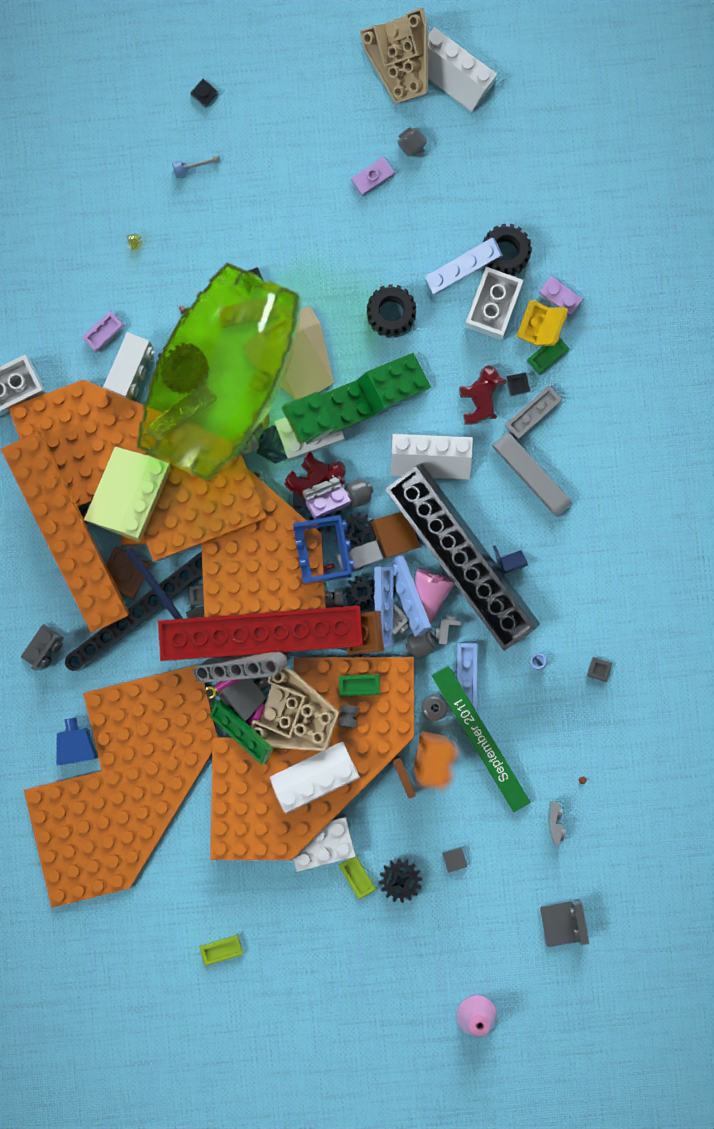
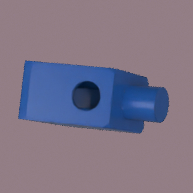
M76 717L64 719L66 731L57 733V766L97 759L98 756L88 728L78 729Z

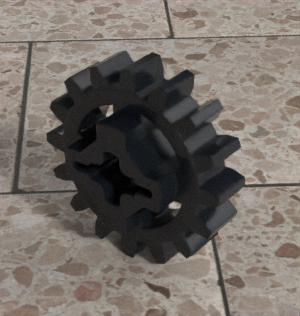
M358 512L357 517H354L351 513L349 520L344 517L343 520H346L347 526L351 524L352 527L350 532L345 535V540L354 541L358 546L365 544L364 539L366 535L371 534V539L368 543L376 541L374 540L376 534L371 523L374 519L368 521V515L366 514L362 518L360 512ZM357 521H362L369 527L363 528L358 525ZM354 526H356L359 532L363 531L364 533L361 535L362 543L359 542L357 537L352 536L355 533Z
M398 858L395 864L390 860L391 866L384 865L383 868L386 871L380 872V876L384 877L379 880V884H384L381 892L387 891L386 898L393 896V902L400 898L401 903H403L406 897L411 901V894L418 895L416 888H422L418 884L419 881H422V877L417 876L420 873V869L414 870L415 863L408 865V859L401 863L400 858ZM398 867H404L410 871L403 872ZM392 871V880L387 882L388 874ZM398 876L406 878L403 885L395 883ZM414 878V884L412 888L409 890V881L413 880ZM396 888L401 890L402 893H395L392 890Z

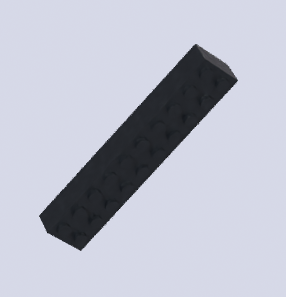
M422 463L414 466L385 489L504 651L540 625V622Z

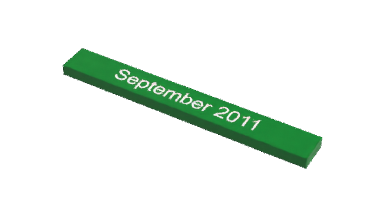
M447 665L432 674L433 680L513 813L531 803L450 666Z

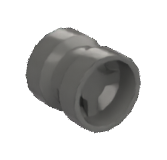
M342 588L335 589L334 592L325 591V608L344 607Z
M340 705L339 712L341 718L338 719L337 726L357 728L358 721L356 718L360 708Z

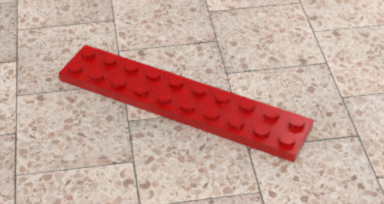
M360 606L158 621L160 661L363 647Z

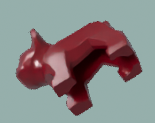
M491 365L481 369L478 380L470 387H459L460 398H471L477 408L473 414L465 413L463 415L465 425H474L480 421L497 418V415L494 414L492 393L498 386L505 384L507 381L500 377L498 371Z
M309 452L301 464V467L307 472L306 478H299L294 471H291L286 477L284 485L291 492L303 496L305 489H312L313 486L325 481L329 482L330 479L335 477L340 480L342 485L345 483L346 467L341 461L325 464L322 461L316 460L313 453Z

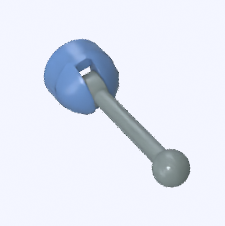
M214 155L210 159L189 165L182 161L174 162L172 165L176 178H180L186 175L188 169L211 162L218 163L220 158L218 155Z

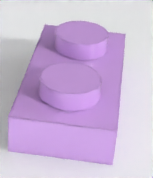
M550 276L539 291L540 295L555 306L567 308L569 316H571L582 301L581 297L552 276Z
M342 485L337 490L332 489L330 493L320 497L315 496V499L310 501L306 500V505L314 519L346 507L351 503Z

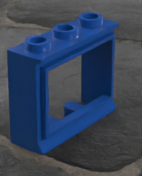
M341 515L293 523L304 586L352 577L351 572L355 571L353 559L349 560L348 558L351 546L350 541L345 540L344 532H348L346 520L342 521ZM335 525L343 572L312 577L304 530Z

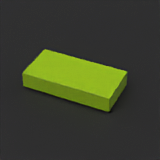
M357 856L348 858L338 864L359 900L376 890Z
M238 934L199 946L204 966L244 954Z

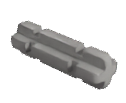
M335 477L330 479L329 482L325 481L313 486L312 489H305L303 496L305 500L310 501L315 499V496L320 497L332 492V489L337 490L341 488L340 480Z

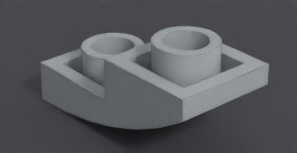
M377 541L351 549V552H348L349 560L353 559L355 571L383 560ZM339 554L336 557L343 572L341 555Z
M550 800L548 814L549 830L553 843L559 845L560 841L564 840L566 829H563L564 825L556 822L557 819L560 820L562 808L559 802Z

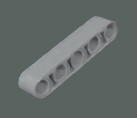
M506 432L492 445L494 450L556 517L572 505L571 500L511 434Z
M280 652L212 658L196 666L193 673L196 680L203 683L270 677L276 675L287 666V658Z

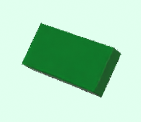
M559 338L554 346H542L526 361L540 375L563 356L569 348Z
M379 674L339 676L340 697L380 695Z

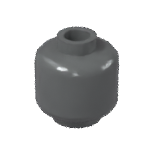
M409 127L398 136L400 138L398 145L406 156L414 155L418 157L425 151L423 147L427 141L418 128L412 129Z
M357 479L346 484L344 487L351 500L350 505L356 508L370 502L373 488L369 482L366 483L363 479Z
M428 631L422 636L417 637L413 633L410 634L407 639L408 643L405 644L409 655L413 654L418 659L432 654L434 647L437 646L434 635Z
M439 695L426 697L421 706L423 715L431 721L441 720L445 717L448 709L446 701Z

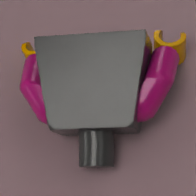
M262 677L255 682L251 678L219 681L215 684V687H207L205 691L212 689L214 694L209 697L210 699L218 695L229 708L251 727L253 720L261 719L264 710L263 701L266 699L262 691L268 687V683Z

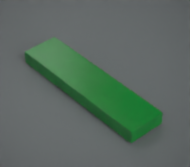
M221 699L215 701L210 717L261 765L267 764L273 747Z

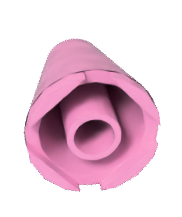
M417 569L415 573V586L431 624L453 588L454 582L444 575L431 574L432 571Z
M473 995L467 997L459 1005L457 1021L465 1033L471 1036H483L494 1028L497 1021V1011L488 998Z

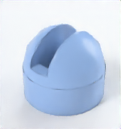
M536 653L531 657L530 663L535 670H542L546 667L547 660L543 654ZM538 659L543 665L539 666L535 660Z

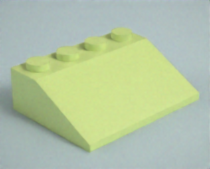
M115 447L84 521L141 542L171 471L170 465L147 455Z

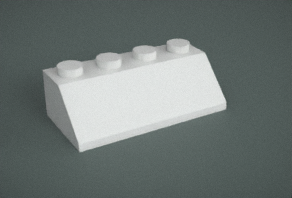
M434 27L428 34V80L470 112H473L496 82L497 74Z
M393 434L391 476L401 477L414 466L422 463L432 478L470 480L473 438Z
M342 741L326 749V751H322L271 776L270 779L284 812L289 814L360 779V776Z

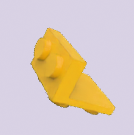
M529 300L516 337L533 346H554L560 338V331L567 319L568 309L565 307L548 308L534 300Z

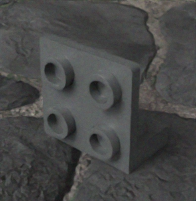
M43 624L21 655V658L32 665L31 669L34 671L46 669L52 661L50 657L54 651L57 653L62 647L63 642L61 641L64 637Z
M580 900L540 907L547 947L579 942L581 945L589 944L583 905Z

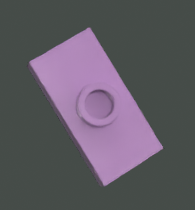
M382 157L352 177L351 181L363 196L395 175V172L386 159Z
M110 311L82 338L97 353L125 325Z

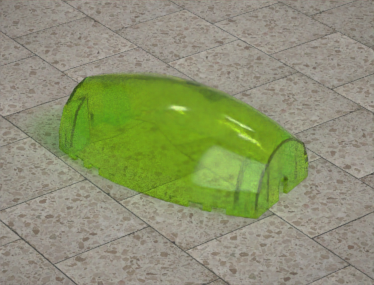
M228 262L209 280L210 283L203 292L200 291L196 295L197 299L190 308L186 309L169 337L148 387L149 394L147 401L143 405L144 414L142 422L139 424L137 448L210 484L233 463L248 445L275 401L294 350L302 297L298 293L269 280L266 283L257 275Z

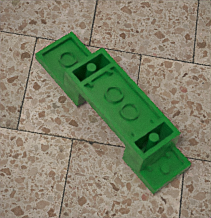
M414 353L366 371L353 382L321 395L317 391L287 403L281 408L299 444L306 442L308 445L382 414L395 404L429 390L431 386Z

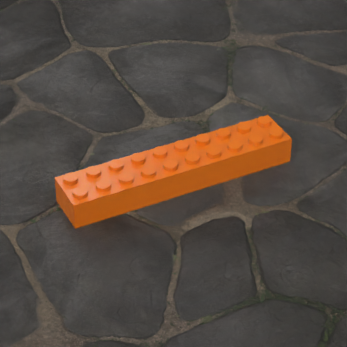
M37 431L1 448L7 464L90 632L97 631L128 616V608L41 431Z
M426 731L420 732L413 767L419 784L446 789L447 784L451 785L453 772L450 769L451 762L455 763L457 750L446 736Z

